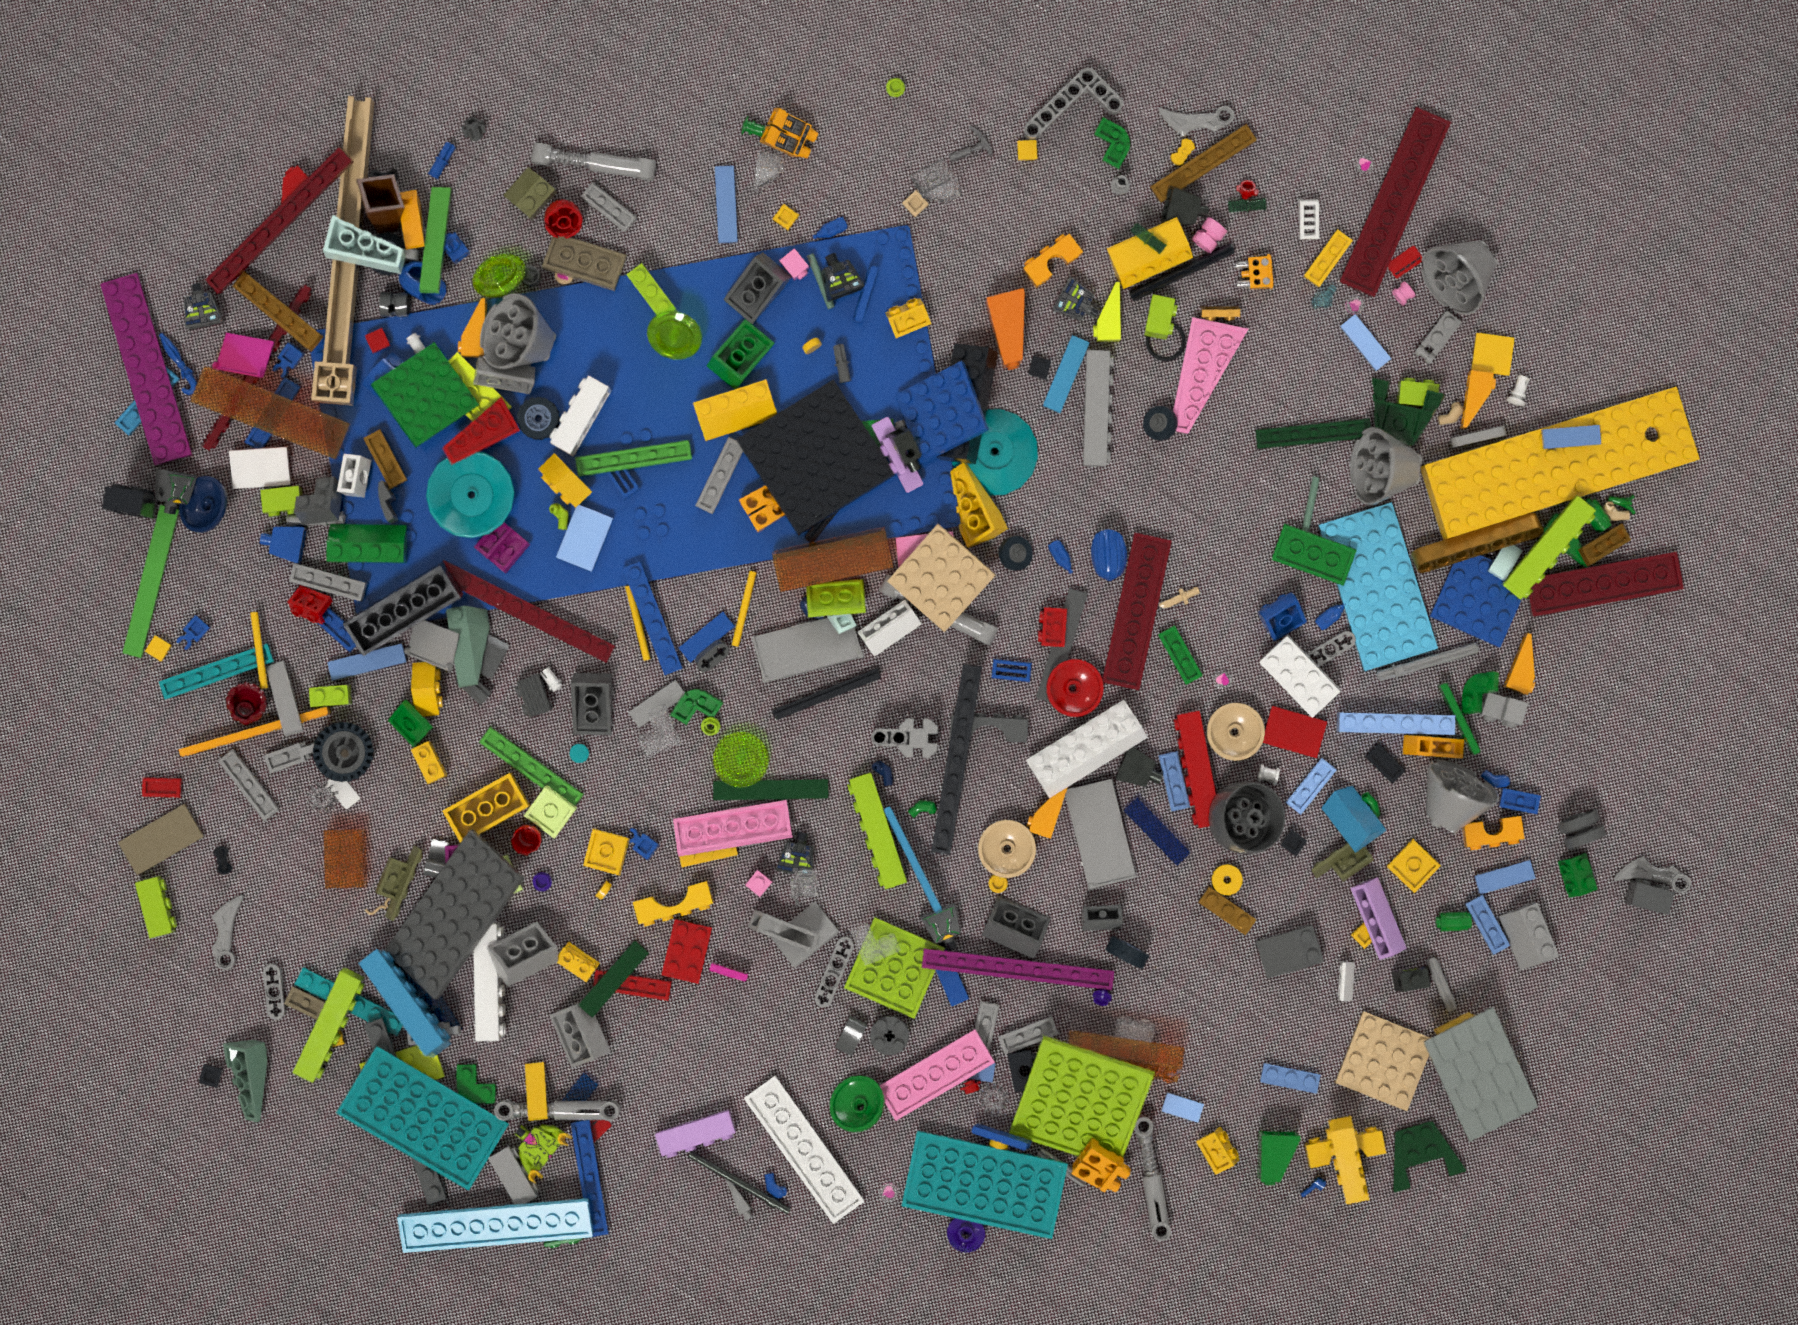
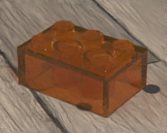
M365 829L324 830L325 888L366 887Z

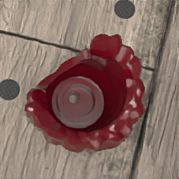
M244 682L230 688L226 696V707L232 719L247 725L258 721L263 716L266 710L267 697L264 695V691L260 690L259 686Z

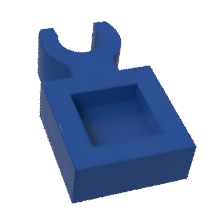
M288 342L277 357L281 362L276 364L272 371L277 372L281 367L283 373L280 377H286L289 373V367L295 369L305 353L291 342Z
M195 615L183 628L187 634L180 636L176 642L180 644L185 639L187 645L184 649L188 650L192 647V641L199 642L211 627Z
M631 828L630 831L634 833V837L629 840V843L635 844L632 849L646 860H650L660 844L645 833L640 837L639 832Z

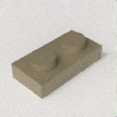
M292 986L284 1004L317 1020L325 1001Z

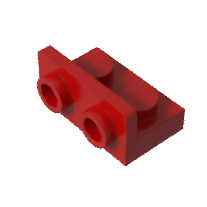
M300 585L287 602L294 616H301L312 623L316 622L323 625L325 621L322 615L333 601L328 595Z
M1044 607V611H1040L1039 623H1043L1042 631L1038 630V642H1041V646L1065 647L1067 609Z

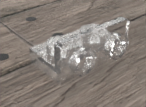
M817 870L794 871V878H790L791 899H795V905H799V896L812 897L818 895Z

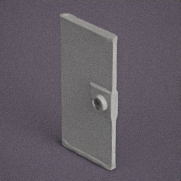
M828 618L752 637L764 683L860 659L864 656L855 627L838 634Z
M1112 779L1067 788L1065 795L1088 890L1136 878Z

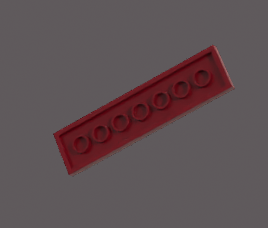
M1134 532L1102 677L1103 683L1140 690L1172 540Z
M1677 552L1545 575L1539 584L1535 583L1531 587L1533 591L1528 596L1531 616L1534 617L1682 590L1684 587Z

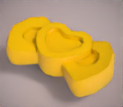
M1181 140V147L1178 148L1176 153L1170 155L1173 164L1178 166L1184 165L1187 156L1195 149L1192 140Z

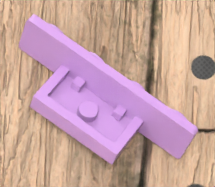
M889 417L872 424V429L881 444L880 450L884 457H888L890 461L889 466L893 473L897 474L906 493L922 486L923 482L918 472L911 473L908 466L903 465L890 438L885 436L895 431Z

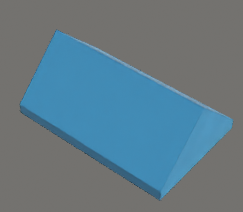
M1350 786L1334 791L1321 809L1356 853L1387 830L1365 801L1361 799L1362 797L1355 788Z

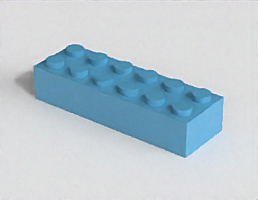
M376 949L361 960L359 965L422 1053L427 1057L434 1058L452 1044L449 1040L451 1036L445 1029L442 1030L438 1025L440 1023L439 1019L434 1013L430 1014L427 1010L428 1004L423 998L420 999L417 996L416 992L418 991L411 982H407L405 979L406 973L401 967L398 968L394 964L395 960L390 952Z

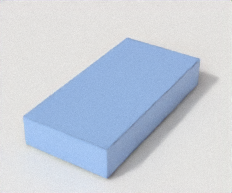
M1167 1092L1161 1111L1199 1122L1204 1104Z

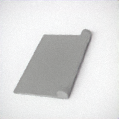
M423 620L413 626L409 647L405 648L404 653L450 672L453 668L460 634Z
M816 902L812 903L789 922L819 934L818 943L813 953L839 933V930ZM770 937L794 968L813 954Z

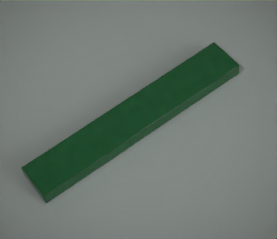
M1370 418L1255 430L1257 449L1361 439L1363 436L1362 432L1367 428H1371Z
M828 779L713 781V800L828 798Z

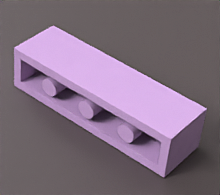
M1378 877L1350 888L1379 960L1394 956L1407 949Z
M728 1109L656 1132L655 1137L661 1156L666 1155L667 1158L678 1155L677 1151L685 1149V1152L695 1150L696 1145L703 1144L708 1146L714 1144L715 1139L722 1138L723 1141L733 1138L732 1134L736 1133V1129Z

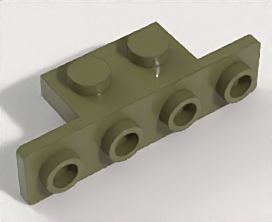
M1346 842L1344 847L1334 850L1327 859L1317 862L1311 871L1317 879L1332 868L1342 882H1344L1372 862L1374 858L1365 846L1355 853Z
M415 845L407 862L392 857L388 858L375 893L391 899L385 917L392 921L400 913L402 899H405L407 896L409 882L413 880L416 865L422 859V849Z

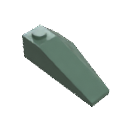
M470 606L446 609L449 630L460 634L454 658L458 686L462 688L478 685L483 655L486 650L487 636L490 631L487 609Z
M246 1040L224 1043L226 1064L228 1068L231 1067L235 1078L232 1079V1082L239 1089L240 1095L238 1099L244 1117L249 1121L260 1122L267 1068L265 1042Z

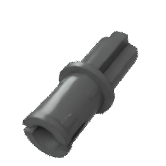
M844 344L835 345L833 349L836 359L835 366H837L840 380L839 383L852 381L848 367L850 362H847Z

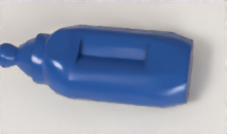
M838 217L824 224L816 235H813V238H831L845 231L848 228L845 219Z
M1056 540L1049 544L1048 549L1056 563L1063 567V569L1068 570L1070 574L1073 573L1070 555L1062 542Z
M1344 604L1329 607L1316 618L1315 623L1322 631L1330 627L1341 617Z

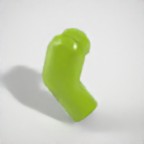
M559 503L551 504L549 511L559 519L558 529L567 530L568 511Z

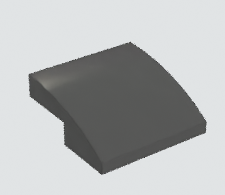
M381 480L378 482L380 505L387 522L393 524L399 521L390 503L397 499L388 484Z
M488 634L486 650L482 660V675L493 679L510 647L509 644Z

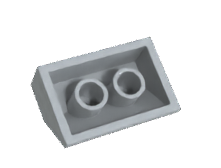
M483 356L482 358L478 357L473 384L530 394L535 380V367L527 364L508 369H497L489 365Z
M1532 902L1498 916L1520 970L1559 957L1538 903Z
M538 922L487 946L498 975L508 987L558 962L557 947Z
M579 1003L549 1015L571 1068L611 1052L596 1016L594 1015L591 1018L578 1006Z

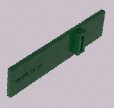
M634 940L578 1006L593 1018L649 953Z

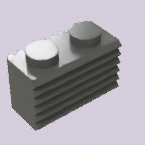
M539 674L517 681L518 686L515 687L518 697H522L524 704L521 706L525 716L529 715V718L552 710Z
M1116 904L1114 906L1100 905L1099 907L1097 905L1095 907L1093 905L1091 907L1084 906L1081 912L1082 931L1120 929L1123 923L1122 907L1120 904L1118 906Z

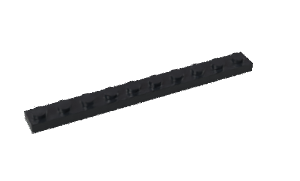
M963 664L931 850L934 853L946 855L951 853L982 671L981 666Z

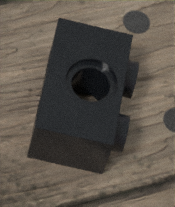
M1030 1049L1007 1054L1015 1093L1024 1091L1035 1061V1053H1031ZM1026 1065L1030 1068L1027 1075L1019 1073L1021 1066Z

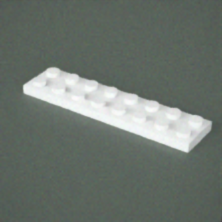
M773 1076L744 1097V1100L833 1224L865 1202L776 1076Z

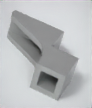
M754 910L747 927L812 953L817 946L819 938L817 933Z

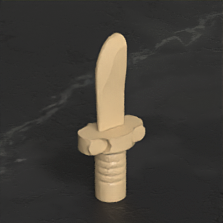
M1194 587L1184 592L1181 588L1178 590L1180 595L1160 603L1159 606L1168 608L1181 601L1185 605L1189 604L1187 599L1200 594L1199 589Z

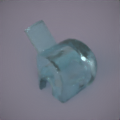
M1330 285L1327 291L1314 295L1312 298L1313 308L1332 307V295L1337 288Z

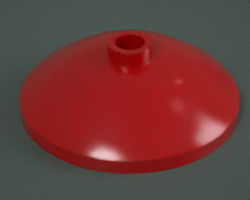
M1079 659L1066 660L1058 664L1051 671L1046 684V693L1051 705L1059 713L1070 717H1080L1092 712L1100 703L1104 690L1103 680L1098 670L1092 664ZM1072 684L1075 685V690L1073 692L1069 689L1070 685Z

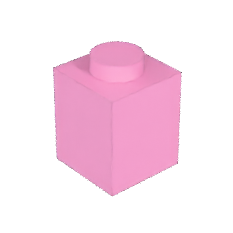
M795 248L779 260L794 281L797 278L801 280L808 274L809 266Z
M757 870L745 885L761 897L773 881L760 870Z

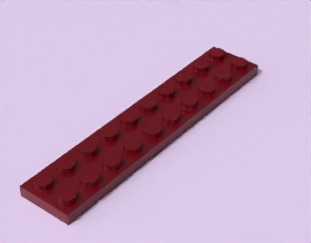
M1418 107L1415 108L1339 283L1373 298L1376 296L1450 127V121Z

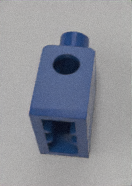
M273 527L272 535L261 534L260 544L270 546L269 554L301 564L307 528Z

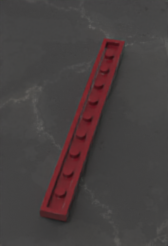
M340 147L336 149L205 279L217 294H221L354 162L348 154Z
M305 284L301 285L288 306L298 316L301 312V309H299L303 302L306 303L311 296V288ZM278 324L267 339L274 341L272 348L274 352L281 344L279 341L281 336L288 333ZM244 376L201 444L203 448L208 451L211 448L215 449L220 441L218 436L221 432L225 433L230 425L228 422L230 417L238 413L240 401L248 397L250 393L249 387L252 383L255 384L259 377Z
M443 560L462 591L605 663L608 662L615 645Z

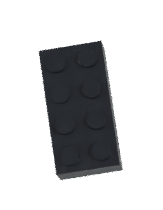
M112 483L111 487L105 486L102 509L117 514L156 520L159 500H156L155 492Z

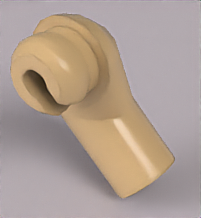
M1454 402L1451 405L1449 414L1438 416L1439 425L1457 422L1463 413V407L1459 402Z
M1610 501L1604 504L1603 509L1612 521L1630 519L1629 511H1618L1614 503Z

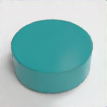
M576 744L570 749V758L576 763H583L589 757V750L583 744Z

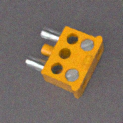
M1270 254L1261 257H1249L1248 261L1235 262L1236 269L1249 268L1248 271H1241L1242 278L1249 277L1250 280L1237 281L1238 288L1250 287V290L1273 289ZM1254 261H1257V262L1259 263V265H1258V266H1254V265H1253V262H1254ZM1254 271H1259L1260 274L1256 276L1253 273ZM1258 280L1260 281V284L1255 285L1254 281Z

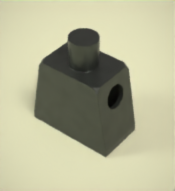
M1169 185L1161 221L1165 223L1177 217L1180 224L1194 225L1197 216L1205 218L1208 216L1209 207L1200 205L1201 198L1199 196Z
M1132 747L1126 751L1115 779L1146 787L1149 780L1160 784L1163 773L1153 770L1156 765L1154 760Z

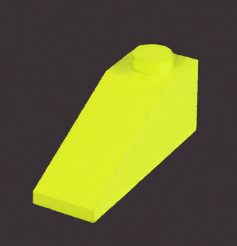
M1120 282L1115 283L1097 320L1096 326H1093V337H1097V342H1120L1121 340Z

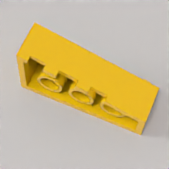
M1351 1116L1328 1120L1327 1137L1328 1140L1333 1142L1329 1144L1332 1155H1336V1159H1333L1335 1171L1339 1170V1174H1336L1338 1184L1343 1186L1346 1204L1369 1200Z

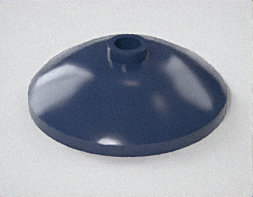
M202 476L196 479L189 503L187 505L179 504L180 518L187 529L196 533H205L219 524L227 507V494L223 484L218 479L210 476Z

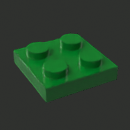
M407 700L402 702L388 719V722L413 748L419 745L433 728L428 720Z

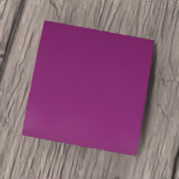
M503 523L490 534L484 535L474 548L504 573H507L529 547L530 543L506 523Z

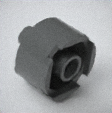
M886 1015L879 1018L871 1028V1043L874 1049L884 1055H895L902 1052L909 1039V1031L905 1022L894 1015ZM888 1030H891L892 1034L895 1035L891 1040H887V1036H884V1034L888 1033Z

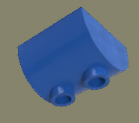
M1292 592L1280 595L1275 602L1270 605H1263L1260 611H1258V615L1273 641L1278 640L1307 622L1300 604Z

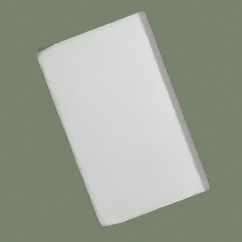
M1340 962L1338 1000L1351 1001L1353 999L1354 962Z

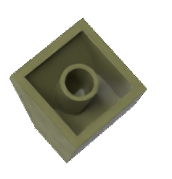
M528 167L503 196L533 221L557 194V191Z

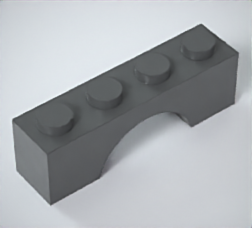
M974 713L971 735L977 728L991 725L999 728L1004 733L1007 742L1027 743L1028 720L1024 719L1023 715H1013V719L1005 718L1004 714H994L993 718L986 717V713ZM951 715L950 737L954 719L953 715Z

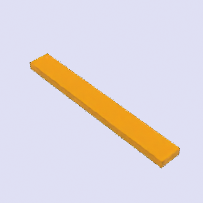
M323 707L299 715L301 722H306L330 715L331 710L330 707ZM280 720L178 750L180 756L185 757L282 729Z

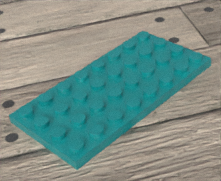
M378 1046L374 1048L335 1112L468 1191L509 1125L506 1121L499 1120L494 1114Z
M917 1130L901 1206L1052 1239L1068 1163L1011 1150H1001L984 1144Z

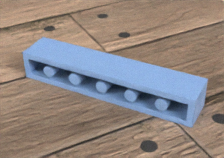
M1337 713V732L1455 735V716Z

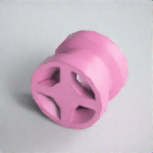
M1405 281L1400 284L1398 289L1392 290L1393 296L1403 306L1409 298L1412 299L1416 296L1412 288Z

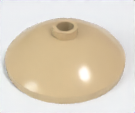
M1230 703L1220 707L1212 714L1207 725V738L1211 748L1219 756L1228 760L1238 761L1251 757L1259 750L1264 740L1265 728L1262 718L1252 707L1242 703ZM1233 728L1238 730V734L1235 736L1231 734Z
M1002 820L993 823L983 832L978 845V853L983 866L990 873L998 877L1012 878L1021 875L1031 866L1036 854V844L1032 833L1023 824L1013 820ZM1005 845H1010L1011 850L1009 852L1004 851L1003 847Z

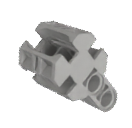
M906 719L899 726V729L874 730L871 734V741L877 746H897L905 757L912 758L913 748H923L922 758H930L937 751V744L928 743V734H938V727L931 719H923V729H914V719ZM877 732H883L885 734L884 742L877 743L874 740V735ZM897 732H901L905 737L904 741L900 744L896 743L893 739L894 734Z

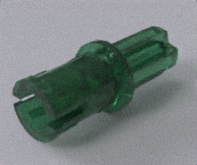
M1266 199L1228 201V211H1246L1249 213V211L1266 210Z
M1136 223L1131 228V233L1159 255L1167 246L1153 235L1154 232L1150 233L1139 223Z

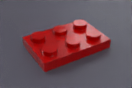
M675 919L661 975L699 984L712 927Z

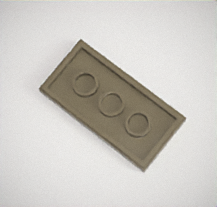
M558 236V238L552 237L542 269L615 291L627 255L572 237L564 238V236Z
M183 804L119 841L118 844L138 876L205 836L187 805Z

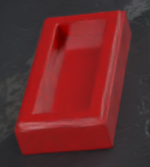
M143 777L142 797L182 798V778Z

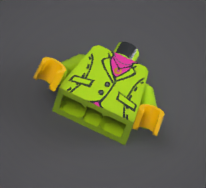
M521 1125L515 1135L523 1140V1143L518 1148L520 1150L519 1157L524 1169L528 1173L529 1180L536 1184L535 1177L537 1175L541 1179L543 1178V1175L538 1171L541 1170L560 1144L568 1146L565 1143L566 1137L572 1139L571 1135L564 1133L555 1125H536L531 1132Z

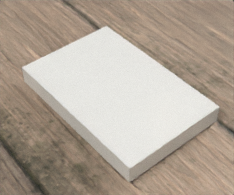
M287 446L229 451L233 489L291 485Z

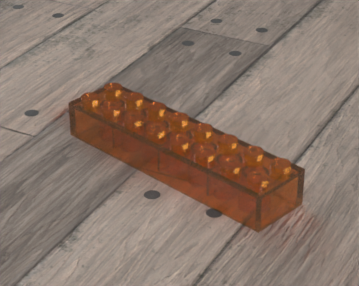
M205 365L190 402L336 460L351 426L350 423Z

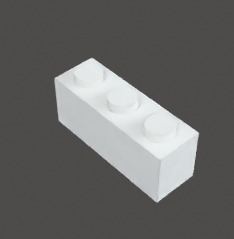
M903 600L858 631V634L875 657L921 625V622L906 600Z

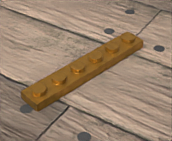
M1245 124L1150 188L1161 204L1166 199L1169 185L1184 189L1256 142L1257 139L1248 125Z
M245 271L232 285L309 351L312 352L322 340L323 336Z

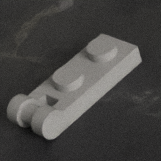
M1446 311L1414 354L1420 355L1427 364H1430L1462 322ZM1426 346L1433 349L1431 353L1425 350Z

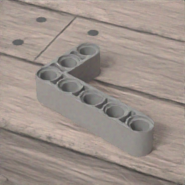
M1084 68L1026 123L1024 136L1028 140L1038 139L1086 92L1110 115L1120 113L1123 100L1092 68ZM1088 73L1093 79L1090 82H1085L1082 76ZM1070 87H1076L1079 90V93L1077 95H1071L1068 89ZM1098 87H1102L1106 93L1100 96L1095 90ZM1055 101H1064L1065 107L1057 108ZM1109 102H1118L1119 108L1111 109ZM1048 113L1051 116V120L1045 122L1041 119V115ZM1033 126L1037 128L1038 132L1035 135H1030L1027 129Z

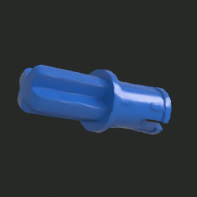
M445 143L438 157L435 156L436 160L427 174L437 180L439 179L445 166L449 165L448 161L456 149L453 144Z

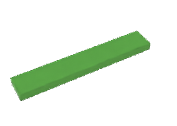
M432 187L419 286L420 293L440 292L451 188Z
M689 440L575 457L578 477L692 460Z
M492 727L488 729L480 740V744L542 789L548 785L575 806L584 795Z

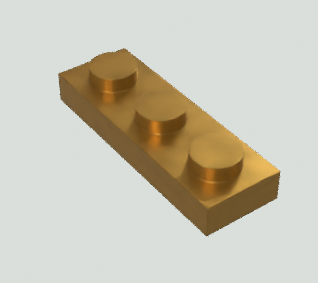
M381 429L363 438L390 489L408 481Z
M1621 523L1584 545L1578 551L1586 566H1589L1631 541V538Z
M1211 887L1207 888L1198 903L1244 935L1249 932L1256 921L1255 918Z

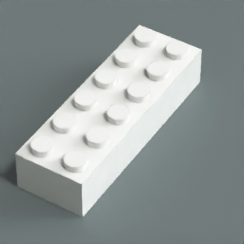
M1122 700L1031 756L1026 762L1047 796L1051 798L1145 740L1147 736L1125 700Z
M501 922L493 923L474 949L475 1041H499L506 1035V1023H503L502 1018L506 1014V1005L502 1004V997L505 996V984H502V979L498 975L487 950V946L504 938V927H501Z

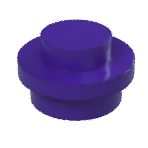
M545 872L537 873L533 878V886L538 891H546L552 885L550 875Z
M1099 989L1093 993V1001L1097 1005L1107 1006L1112 1000V996L1107 990Z

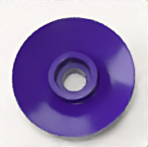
M955 1218L947 1228V1239L950 1245L960 1252H974L982 1246L985 1240V1229L980 1223ZM962 1234H967L968 1239H964Z

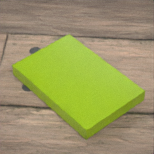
M863 579L806 584L808 617L866 613Z

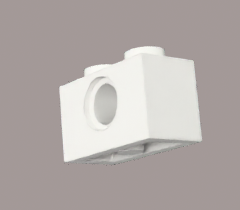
M344 454L337 492L347 496L365 498L371 460L359 455Z

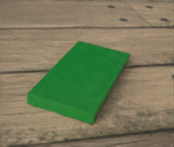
M1284 524L1271 560L1344 586L1357 549Z

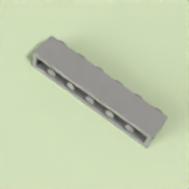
M1086 351L1084 467H1106L1111 459V451H1107V444H1111V432H1108V424L1112 423V413H1108V405H1112V394H1109V386H1113V375H1109L1110 367H1113V356H1110V351Z

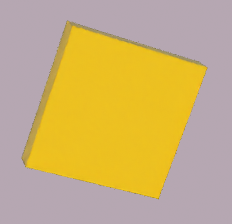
M1476 333L1471 370L1510 376L1515 338Z
M592 829L583 866L621 875L630 838Z
M1412 839L1386 867L1415 893L1441 865Z

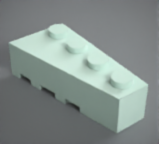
M332 215L323 249L326 258L398 274L402 273L406 258L402 248L379 239L371 233L363 231L353 224Z

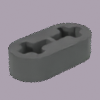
M716 640L696 656L695 663L698 668L705 672L720 663L729 654L727 644L722 640ZM720 647L723 651L719 652L717 648ZM703 659L707 660L708 663L706 665L702 663Z

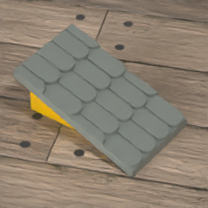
M1493 1007L1477 1015L1467 1012L1435 1028L1436 1035L1423 1041L1469 1142L1538 1108Z

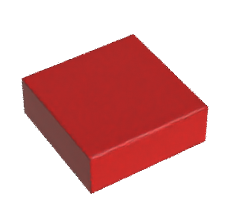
M383 328L365 335L373 354L391 346Z

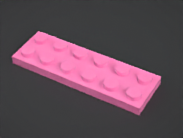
M787 800L673 819L678 856L792 838Z
M974 1029L880 1084L884 1093L885 1104L896 1121L994 1064L995 1061L978 1032Z

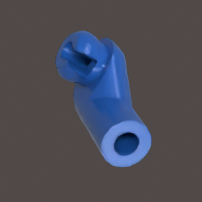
M1485 770L1481 775L1485 781L1495 788L1507 787L1510 784V778L1506 775H1493L1488 770Z
M774 1173L764 1174L767 1191L776 1198L786 1196L787 1189L784 1186L780 1187L775 1184Z

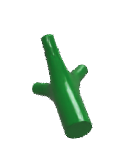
M1609 495L1608 501L1628 509L1632 514L1636 513L1630 506L1632 505L1631 500L1635 498L1634 495L1626 498Z

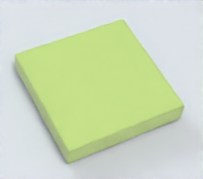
M546 785L524 817L555 839L577 807Z

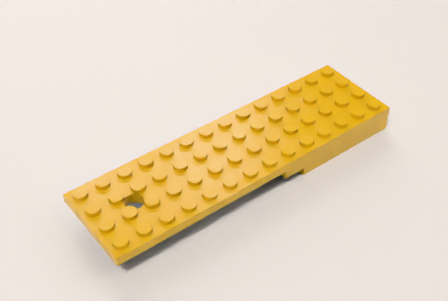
M1676 386L1421 466L1420 470L1442 539L1445 540L1572 500L1576 495L1582 497L1697 461L1700 458ZM1600 425V445L1543 449L1541 434L1543 429ZM1649 427L1654 428L1658 433V437L1654 442L1647 440L1645 437V432Z

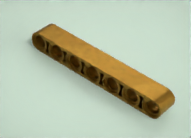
M1528 513L1417 548L1411 553V557L1419 573H1426L1537 538L1543 534L1544 529L1537 514Z

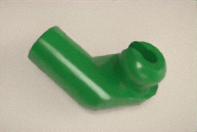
M1365 792L1361 799L1365 801L1376 817L1379 818L1380 809L1377 800L1369 792Z
M920 800L908 810V813L913 818L921 811L934 814L937 811V806L932 801Z

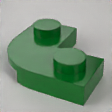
M1103 117L1094 136L1110 143L1102 161L1119 170L1129 151L1130 139L1124 128Z
M1498 672L1479 673L1469 678L1462 693L1463 714L1482 713V695L1498 692Z
M692 689L680 697L670 716L687 725L696 710H699L708 717H715L723 701L704 690Z
M457 1064L458 1093L473 1103H496V1083H477V1064Z

